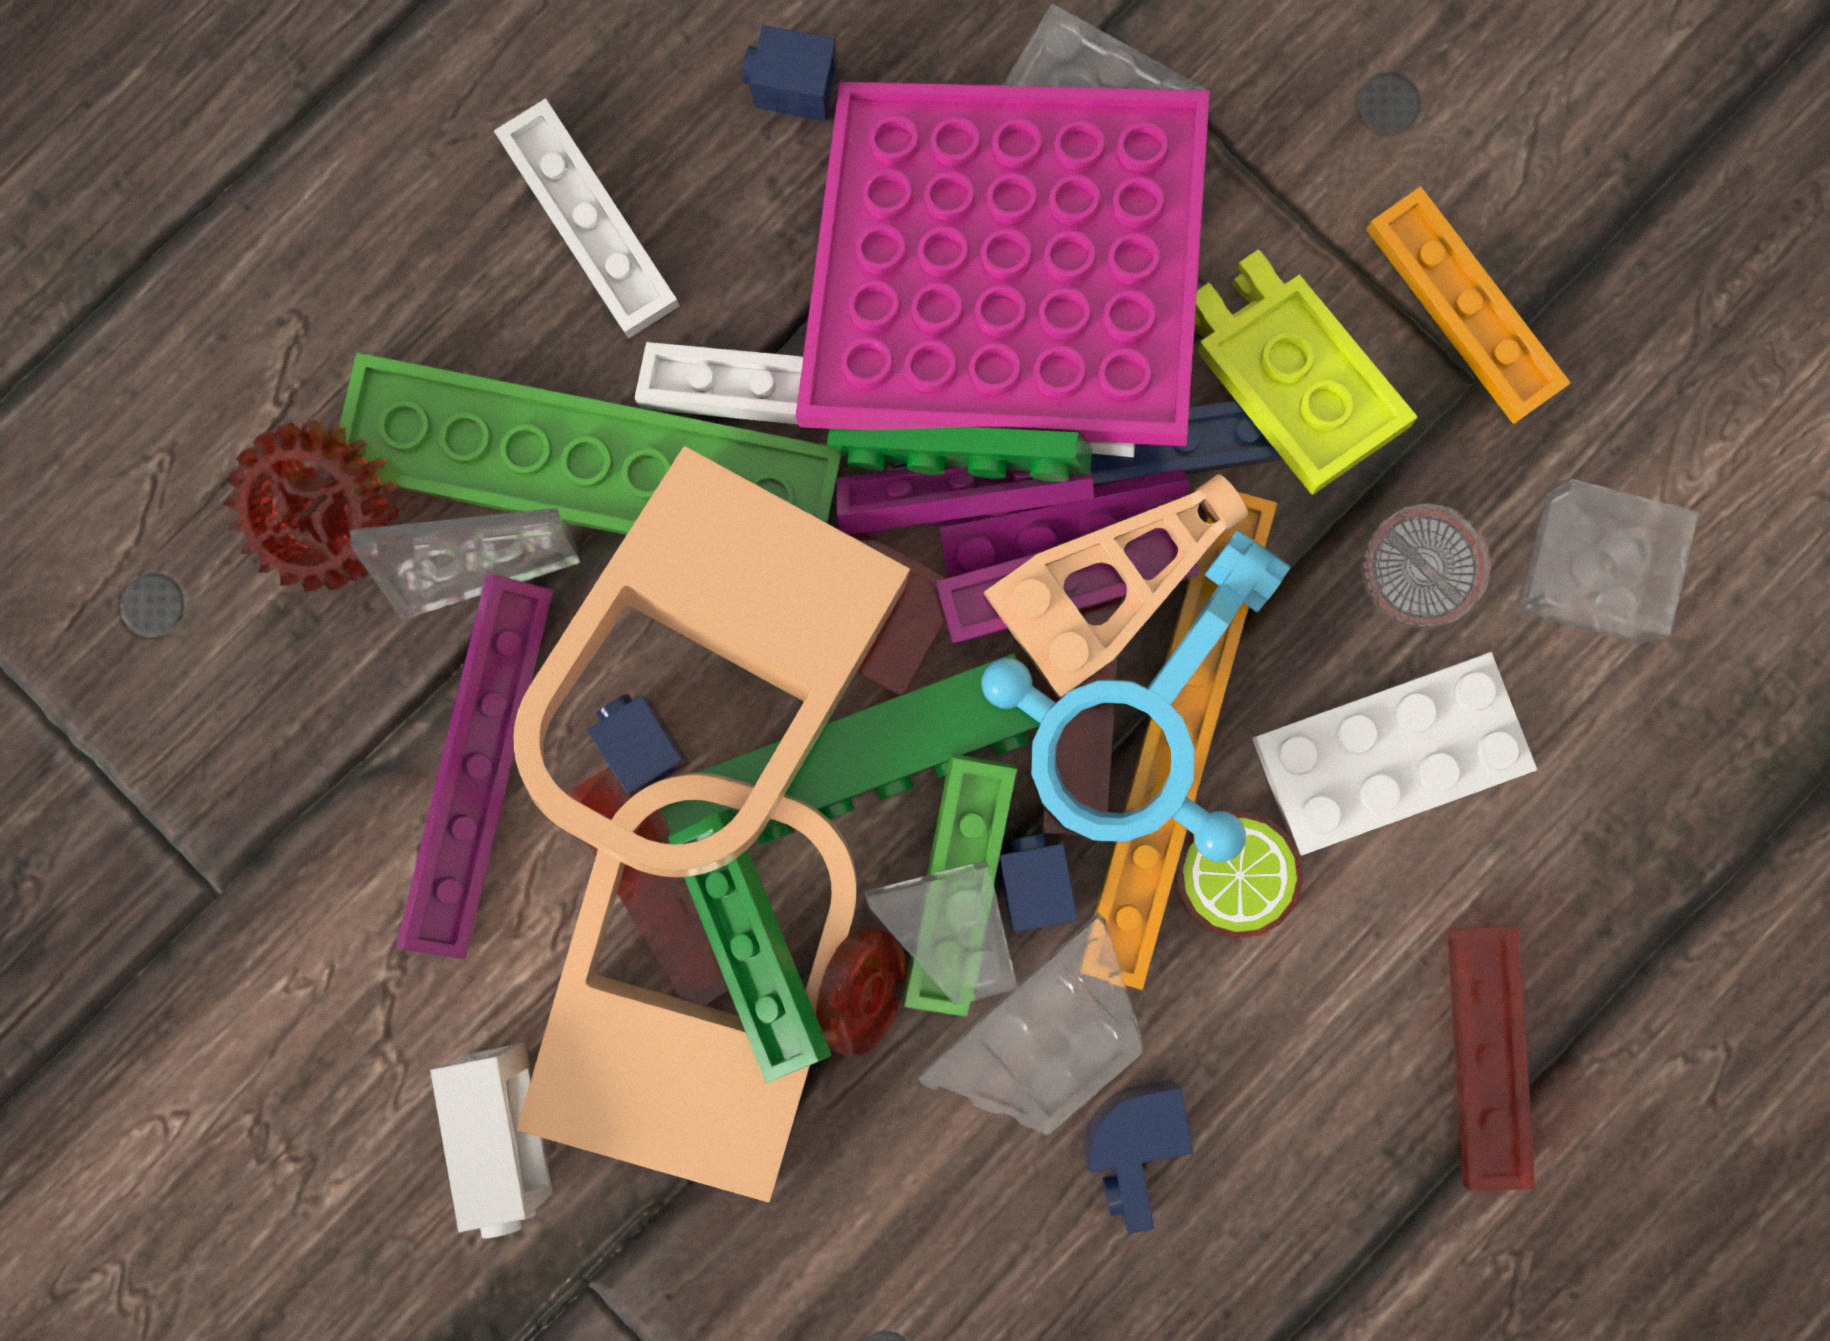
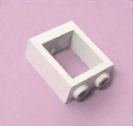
M526 1042L464 1054L430 1070L458 1233L480 1228L482 1238H492L516 1232L522 1229L521 1221L535 1216L536 1209L553 1193L543 1138L517 1131L532 1078Z

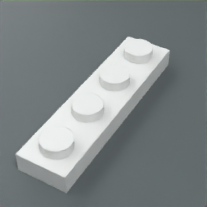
M546 98L494 130L503 147L628 339L680 307L669 286Z

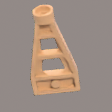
M1217 474L1197 488L1195 493L1035 555L987 589L984 595L1055 695L1061 698L1113 661L1223 531L1229 530L1246 518L1248 511L1232 484L1225 477ZM1199 504H1201L1214 523H1206L1199 517ZM1153 529H1165L1178 547L1177 556L1156 577L1151 580H1145L1124 553V548L1128 542ZM1096 563L1112 565L1127 586L1124 602L1108 621L1102 625L1088 624L1064 591V582L1069 574Z

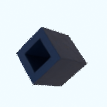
M762 25L758 47L748 46L743 66V83L749 84L751 87L755 108L826 121L838 67L835 38Z
M625 694L611 701L596 713L600 722L587 729L627 795L634 796L649 785L667 778L690 763L652 701L642 695L632 700L629 694Z
M1046 834L1009 840L1011 852L1000 854L999 866L1011 930L1019 932L1078 921L1064 844L1048 845Z

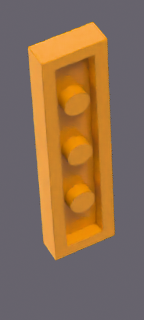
M1421 186L1369 223L1366 231L1513 424L1570 384V381Z

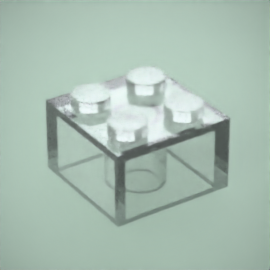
M1575 479L1570 480L1547 493L1519 612L1638 644L1670 636L1699 512Z

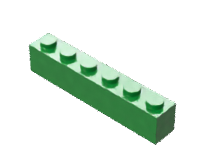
M1015 653L1003 657L1017 660ZM989 662L827 723L785 794L812 805L831 820L855 810L852 798L874 790L879 801L914 788L911 776L932 768L935 769L938 779L945 777L951 753L970 757L972 753L994 746L997 756H1001L1030 745L1032 740L1029 732L1038 729L1040 723L1018 707L1001 709L992 705L985 698L981 688V677L985 668L992 663ZM781 741L696 773L717 774L756 785ZM684 800L661 807L670 835L718 811L732 809L734 816L740 811L704 800ZM770 819L757 838L759 845L795 833V829L788 824Z

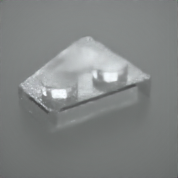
M986 860L865 891L871 911L955 1005L1018 989L994 885Z

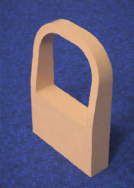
M684 446L521 701L514 726V753L520 776L530 797L544 815L556 825L637 870L665 877H688L704 874L727 865L743 854L764 830L902 595L910 568ZM627 607L637 609L804 702L739 813L723 829L696 842L663 844L636 835L568 796L553 781L545 766L544 739L551 719Z
M699 772L674 775L659 780L635 794L617 811L611 821L636 833L644 820L654 811L668 804L684 800H704L741 810L755 785L711 773ZM785 794L770 819L788 824L810 839L823 856L831 880V904L805 989L819 1023L820 994L826 974L836 954L846 943L856 904L857 876L848 845L835 825L812 805ZM598 849L517 1131L770 1203L809 1066L766 1084L739 1015L597 974L596 967L625 866L621 861Z

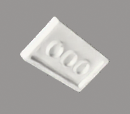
M1492 652L1252 738L1296 856L1305 855L1537 771Z

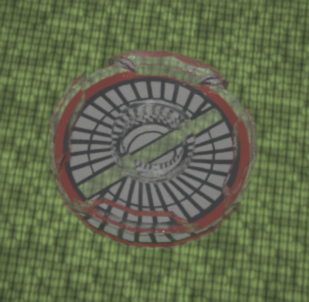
M1425 503L1402 508L1381 522L1365 545L1361 569L1367 593L1381 612L1402 625L1427 629L1455 622L1467 614L1475 603L1479 602L1487 590L1491 561L1486 540L1477 528L1474 530L1471 524L1463 519L1465 516L1450 507Z

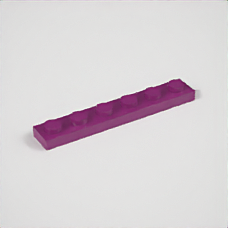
M486 574L396 945L403 950L458 959L466 958L514 757L513 736L515 720L521 701L531 685L553 590L495 574Z

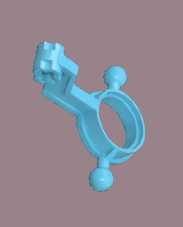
M1237 529L1204 574L1219 586L1206 602L1185 637L1148 687L1129 680L1099 679L1070 690L1056 703L1032 686V677L1029 669L1016 659L1000 658L985 668L981 677V688L985 698L992 705L1001 709L1018 707L1040 723V727L1032 742L1031 774L1042 803L1064 827L1092 840L1127 842L1157 831L1172 818L1194 834L1196 848L1204 858L1213 862H1227L1236 858L1242 852L1246 844V831L1243 823L1235 815L1226 811L1209 813L1186 797L1193 783L1195 748L1184 718L1171 704L1230 625L1241 604L1244 603L1258 612L1282 582L1291 567L1289 564ZM1101 703H1126L1148 713L1164 730L1171 749V770L1162 790L1144 806L1124 813L1100 812L1080 803L1064 786L1056 765L1057 742L1065 725L1080 711Z

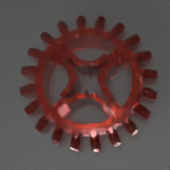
M311 420L303 423L301 428L297 423L289 422L278 426L275 433L268 431L258 435L253 441L255 448L245 449L236 457L242 468L231 472L226 481L239 493L228 496L222 505L238 511L239 519L231 522L228 530L237 533L244 531L248 542L244 543L239 554L250 555L257 552L262 557L258 573L267 574L278 568L280 586H291L300 580L305 592H315L322 588L324 584L330 591L344 587L348 584V580H354L355 582L361 580L369 574V570H371L369 565L376 566L386 558L387 552L382 545H388L393 542L398 534L386 522L397 518L401 508L385 501V496L394 492L397 483L392 481L381 483L377 472L384 468L386 460L377 458L368 462L363 457L367 450L368 441L358 439L347 445L346 427L335 426L325 432L321 421ZM301 460H306L323 467L336 480H328L321 477L312 465L305 467ZM275 495L278 499V511L275 504ZM327 495V500L316 506V511L301 519L299 518V514L310 507L309 504L313 500ZM348 500H350L352 507L353 524L347 515L346 505ZM291 534H298L304 537L314 549L304 545Z

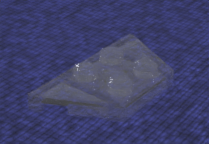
M1100 912L921 1070L918 1080L930 1089L936 1090L938 1085L974 1099L973 1106L994 1114H1009L1016 1118L1019 1124L1049 1135L1143 1053L1144 1043L1106 919Z

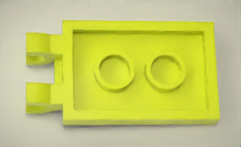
M1258 249L1239 262L1237 268L1241 274L1234 278L1232 282L1237 292L1249 302L1248 305L1233 315L1231 314L1222 298L1210 283L1197 290L1194 331L1202 337H1206L1200 341L1197 353L1311 495H1314L1410 428L1417 419V415L1299 274L1284 284L1275 273L1270 262Z

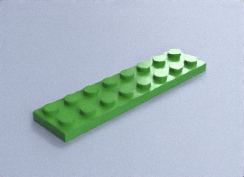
M356 352L329 473L337 478L627 535L684 446L827 524L830 522L837 488L836 478H839L843 456L827 445Z

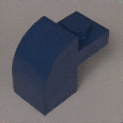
M1173 1080L1127 1088L1111 1096L1094 1113L1087 1127L1084 1140V1159L1090 1173L1108 1169L1113 1171L1112 1176L1102 1177L1110 1217L1121 1215L1128 1234L1153 1230L1154 1224L1142 1163L1194 1154L1182 1091Z

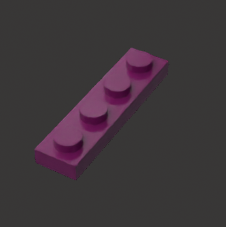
M945 466V473L941 475L921 474L903 468L836 478L837 518L840 531L847 535L857 533L875 534L891 528L919 524L937 525L948 520L981 515L1000 516L1011 511L1043 506L1062 507L1078 501L1095 499L1091 468L1090 474L1069 473V480L1066 482L1037 480L1030 477V471L1007 470L1006 477L984 478L969 474L967 472L968 467Z
M1177 469L1094 485L1095 499L1078 501L1067 506H1043L1011 511L1000 516L981 515L948 520L938 524L947 578L1044 552L1189 495L1188 479L1183 469Z
M1156 528L1128 542L1124 548V553L1142 578L1151 580L1176 558L1178 547L1165 529ZM1037 554L935 582L952 646L1009 630L985 597L984 592ZM1096 563L1069 574L1064 582V591L1075 607L1081 610L1126 597L1127 586L1112 565ZM1197 563L1180 582L1196 578L1200 574Z

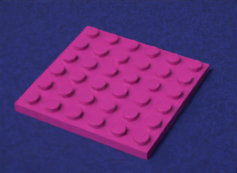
M839 82L795 415L799 427L847 430L980 427L1078 432L1085 441L1187 446L1210 91Z

